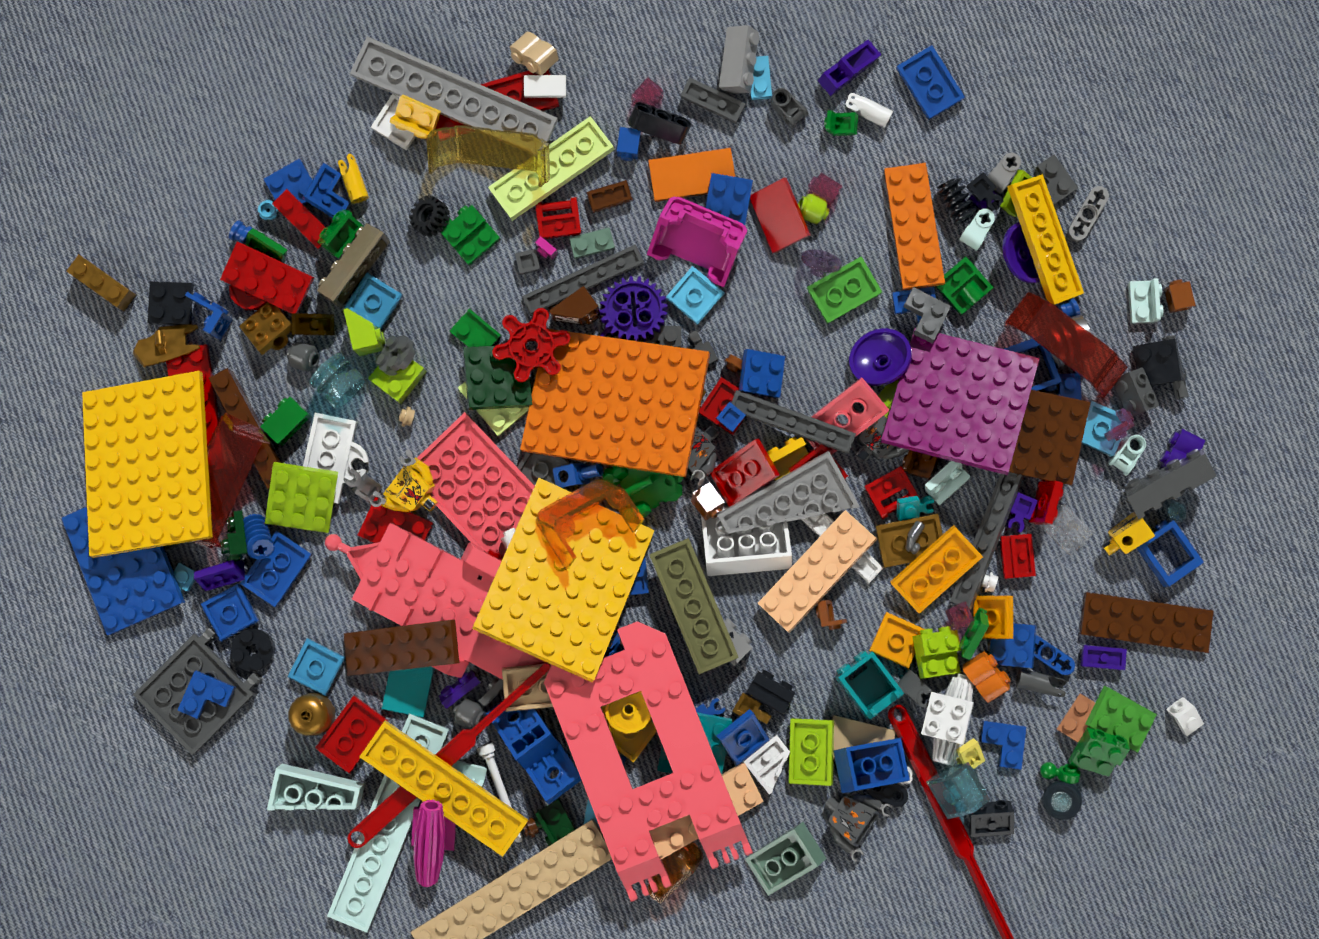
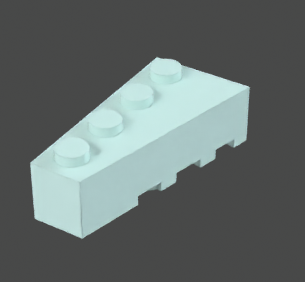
M282 763L275 770L267 810L356 809L361 804L365 783Z

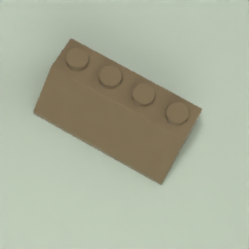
M367 223L364 227L361 226L357 230L355 240L352 244L346 245L341 259L336 260L332 264L329 275L323 277L318 284L319 288L317 291L340 309L390 243L382 231Z

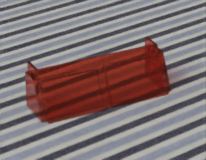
M227 413L221 416L207 446L213 538L191 541L192 543L213 548V546L222 548L218 538L226 523V519L233 508L262 443L270 444V441L260 428Z

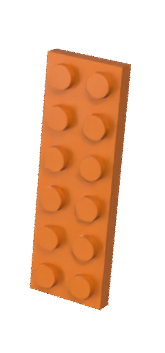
M926 163L884 168L902 291L911 290L913 287L918 289L944 285L945 279Z

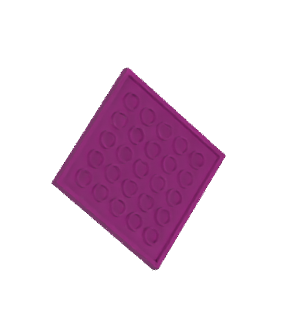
M941 333L937 334L933 343L913 334L910 342L912 349L911 363L907 371L899 379L881 443L1008 475L1040 358Z

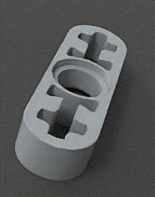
M1097 186L1089 192L1067 230V236L1071 241L1080 242L1089 233L1109 198L1106 188ZM1100 192L1102 199L1094 206L1092 204L1096 198L1094 194ZM1084 209H1090L1093 212L1092 219L1087 220L1083 217L1082 212ZM1081 223L1085 224L1080 230L1081 234L1075 236L1073 229H1077Z

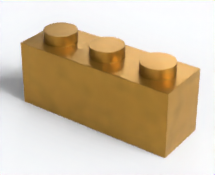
M79 254L66 271L122 311L126 310L136 296L135 293Z

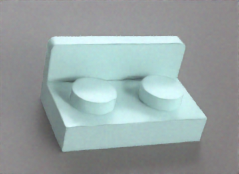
M1154 278L1151 281L1128 282L1130 324H1150L1160 321L1161 317H1163V305H1160L1162 285L1159 284L1158 278Z
M950 461L925 484V491L938 505H941L970 479V475L962 468L961 463Z

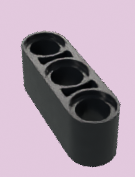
M642 102L635 104L627 121L633 129L675 144H683L691 127L690 121L686 118Z

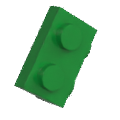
M343 209L333 216V222L329 227L322 230L319 235L321 238L317 241L338 259L346 245L355 238L357 230L363 226L352 216L349 210Z
M254 228L248 232L245 245L285 263L288 251L286 248Z

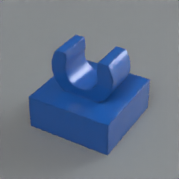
M729 402L716 417V420L733 432L746 415Z

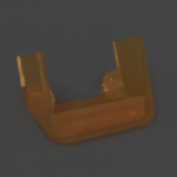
M596 479L538 512L536 524L565 570L569 569L577 558L566 541L575 532L573 517L606 500L612 508L618 509L632 533L644 521L643 516L624 489L604 479Z

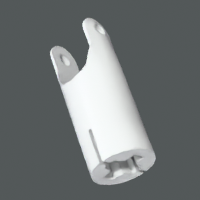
M855 93L849 94L846 101L847 108L883 128L886 127L893 113L892 110Z

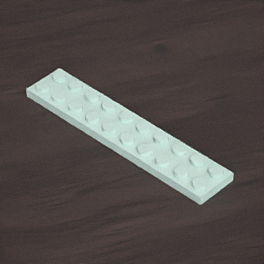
M409 714L402 732L433 754H436L442 749L450 729ZM386 775L382 779L369 814L400 787L399 784ZM419 798L410 803L363 847L354 848L327 917L366 933L369 931L413 822L414 807H419L421 802ZM362 833L360 834L356 844H361L364 842L365 838Z

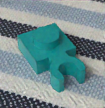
M918 496L897 499L898 520L919 518L920 512L926 514L933 513L934 509L931 505H928L934 503L933 498L925 496L920 500Z

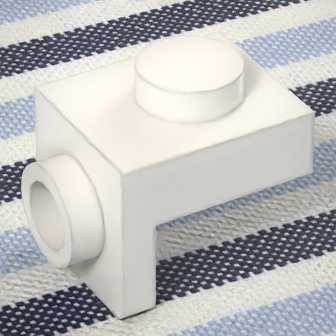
M1184 697L1167 708L1168 713L1175 718L1182 733L1186 736L1204 724L1195 706Z

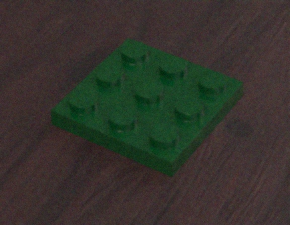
M495 346L463 347L468 410L523 408L533 405L530 377L526 382H518L514 378V371L517 366L515 360L512 358L496 359L492 354Z

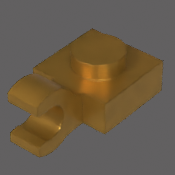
M744 692L732 711L742 716L750 709L756 718L765 724L771 718L770 714L759 709L761 702Z

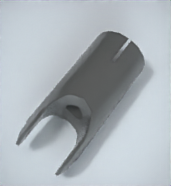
M1020 669L1017 674V688L1055 697H1064L1066 694L1065 691L1052 686H1064L1066 684L1064 679L1025 669Z

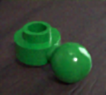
M1046 762L1040 767V774L1045 779H1053L1056 776L1065 783L1076 784L1079 782L1081 772L1077 767L1070 764L1057 768L1053 763Z

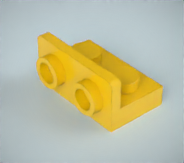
M403 94L400 96L395 115L390 118L389 122L394 124L397 129L408 130L418 138L427 139L434 134L441 111Z

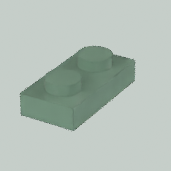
M610 227L569 238L574 259L615 249Z

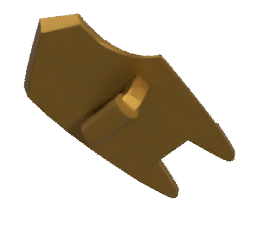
M174 325L159 327L152 336L137 341L133 355L143 367L192 353L200 349V346L186 345L185 335L197 330L198 326Z

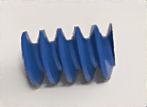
M250 514L243 519L247 553L254 559L268 558L274 552L268 524H265V517L262 515Z

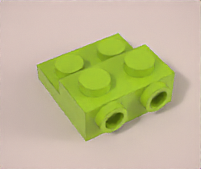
M951 626L940 627L938 632L934 633L933 629L920 630V635L912 636L920 679L961 673L957 651H961L957 629L951 630Z

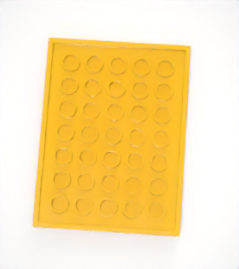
M194 371L82 392L89 556L95 558L213 538L203 373Z
M538 478L472 629L593 682L655 530L638 522L627 521L624 516Z

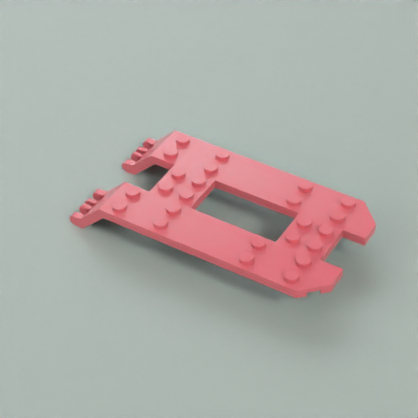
M638 621L617 629L625 650L603 658L593 682L554 665H551L544 681L616 871L631 902L638 898L632 884L637 882L641 885L643 895H650L644 881L645 879H648L653 893L658 892V887L652 877L660 874L664 888L672 886L649 831L687 815H690L712 870L719 866L713 854L717 850L721 849L722 857L726 864L731 862L725 848L729 846L734 860L739 859L738 852L733 845L737 842H742L745 855L753 854L665 633ZM641 691L673 773L633 789L601 707Z

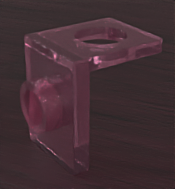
M966 601L945 611L953 631L968 627L974 621Z

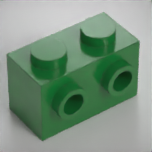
M292 397L282 399L277 405L278 409L273 414L269 413L262 420L263 424L260 426L280 446H283L312 417Z

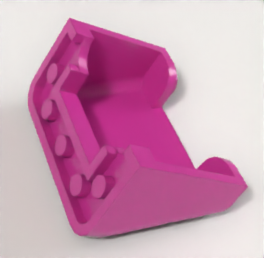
M671 197L659 216L647 255L656 260L668 259L670 254L709 269L707 273L708 279L714 284L724 287L746 236L747 228L736 220L681 197Z

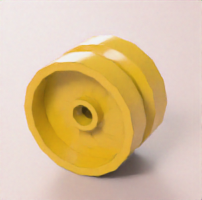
M641 691L605 705V714L609 724L619 732L626 734L639 732L646 728L652 720ZM628 705L633 707V712L630 714L625 711Z

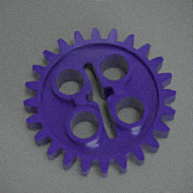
M630 276L629 282L622 278V284L620 285L615 281V288L608 287L609 295L603 294L605 301L600 302V306L604 308L600 310V315L604 316L601 318L602 323H607L605 325L606 331L612 329L611 336L613 337L618 333V339L626 337V340L634 338L635 341H638L639 338H642L646 342V335L654 338L653 331L655 330L660 333L659 325H665V320L662 318L668 317L667 312H665L668 309V304H664L666 296H661L662 289L656 290V283L649 286L648 278L644 283L641 282V276L638 277L637 281H634L633 277ZM632 292L635 294L637 316L636 327L633 326L631 306ZM641 296H647L649 298L646 302H641L638 300ZM623 297L628 299V301L620 304L617 302L618 299ZM645 315L651 318L647 322H642L640 320V318ZM623 317H627L629 319V322L626 324H622L619 322V320Z

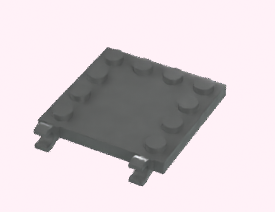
M213 627L208 628L200 637L197 634H193L133 694L191 755H195L255 695L251 689L263 679L258 673H253L243 682L207 645L208 642L217 636ZM195 670L236 687L227 707L207 700L198 719L178 711Z

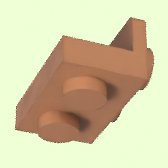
M1079 694L1057 727V730L1078 743L1086 728H1091L1085 725L1095 702Z

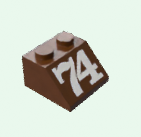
M584 286L549 310L552 319L556 322L582 326L586 323L588 325L594 323L599 318L597 315L600 314L599 306Z

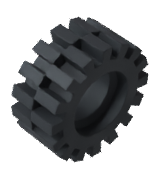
M431 195L430 197L424 196V199H419V204L415 202V209L411 208L410 212L413 215H409V219H411L409 222L415 230L424 236L432 237V235H438L437 231L441 233L443 226H447L445 221H449L450 217L447 215L450 214V211L436 197ZM433 211L431 218L426 221L427 216Z

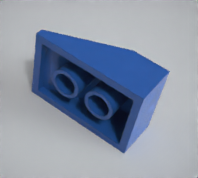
M901 738L833 750L842 793L910 781Z

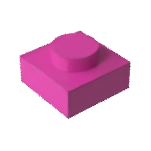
M541 236L535 242L538 247L536 251L544 258L550 257L553 260L558 254L557 249Z

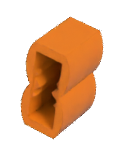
M983 651L963 664V671L981 696L989 703L1010 690L1009 682L1011 681L1005 671L1001 672L996 667L998 663L992 654L988 655Z

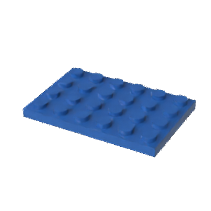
M87 507L61 518L107 635H112L185 603L163 546L93 558L89 556Z

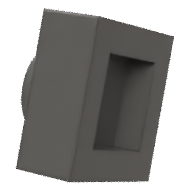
M536 249L515 253L520 275L541 270Z

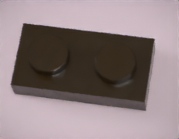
M294 313L292 314V335L333 336L335 335L334 314Z

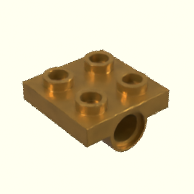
M268 302L239 325L240 329L262 355L271 348L274 350L284 348L288 343L286 335L292 331V324L277 306Z

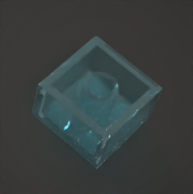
M969 762L942 769L926 781L947 819L972 814L990 801L985 788L980 783Z

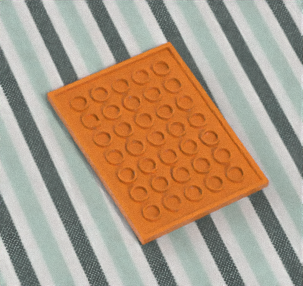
M548 329V330H550V331H552V332H558V331H560V330ZM568 332L570 334V342L565 346H558L553 351L554 358L561 365L560 372L556 375H549L544 368H537L532 391L533 405L529 406L520 450L528 453L686 477L710 352Z

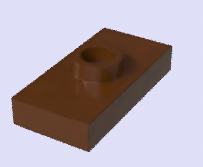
M627 180L587 192L593 213L633 201Z

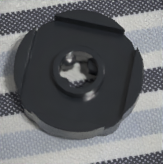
M260 629L241 631L234 638L231 645L232 660L238 667L246 671H257L265 668L271 663L275 654L272 638L268 633ZM255 644L258 653H253L251 656L249 655L248 647Z

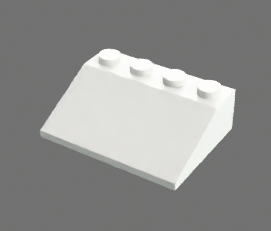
M701 516L707 576L783 570L792 567V552L788 523L786 521L728 534L718 517L714 519L711 517L705 521Z

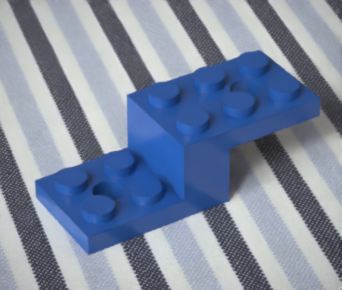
M536 709L507 712L505 710L492 722L515 760L527 771L548 804L581 781L577 767ZM515 713H519L518 719L514 722H511L510 719L512 715ZM558 769V776L551 779V772Z

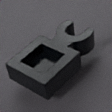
M984 172L966 186L979 203L985 200L987 209L991 211L995 209L991 203L993 200L997 201L1000 205L1004 202L1001 196L993 193L997 187Z

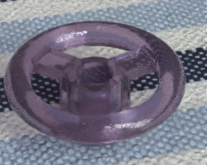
M810 249L804 251L801 255L802 262L811 268L810 273L817 277H825L827 273L837 272L842 267L841 260L827 251ZM833 261L836 265L830 266L828 262Z

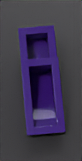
M868 39L842 57L834 66L826 70L818 79V82L832 96L867 69L882 54Z

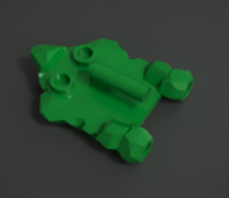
M617 466L606 468L602 475L603 480L608 486L620 484L623 488L624 496L630 500L631 503L624 509L627 521L639 522L641 517H647L652 512L651 509L658 507L659 503L677 501L682 496V485L680 482H682L683 477Z

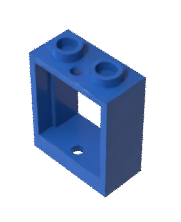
M1044 334L1005 348V350L1023 353L1040 347L1052 380L1033 386L1031 390H1044L1045 393L1056 390V385L1062 382Z
M1163 520L1155 526L1157 529L1153 532L1155 536L1136 549L1163 587H1170L1203 564L1204 561L1174 520L1168 522ZM1168 530H1171L1190 559L1167 574L1147 545Z

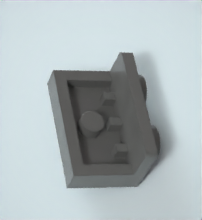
M1142 367L1112 380L1128 417L1132 418L1159 406L1156 395Z

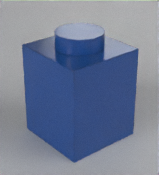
M620 127L617 157H621L620 159L624 161L638 159L641 131Z

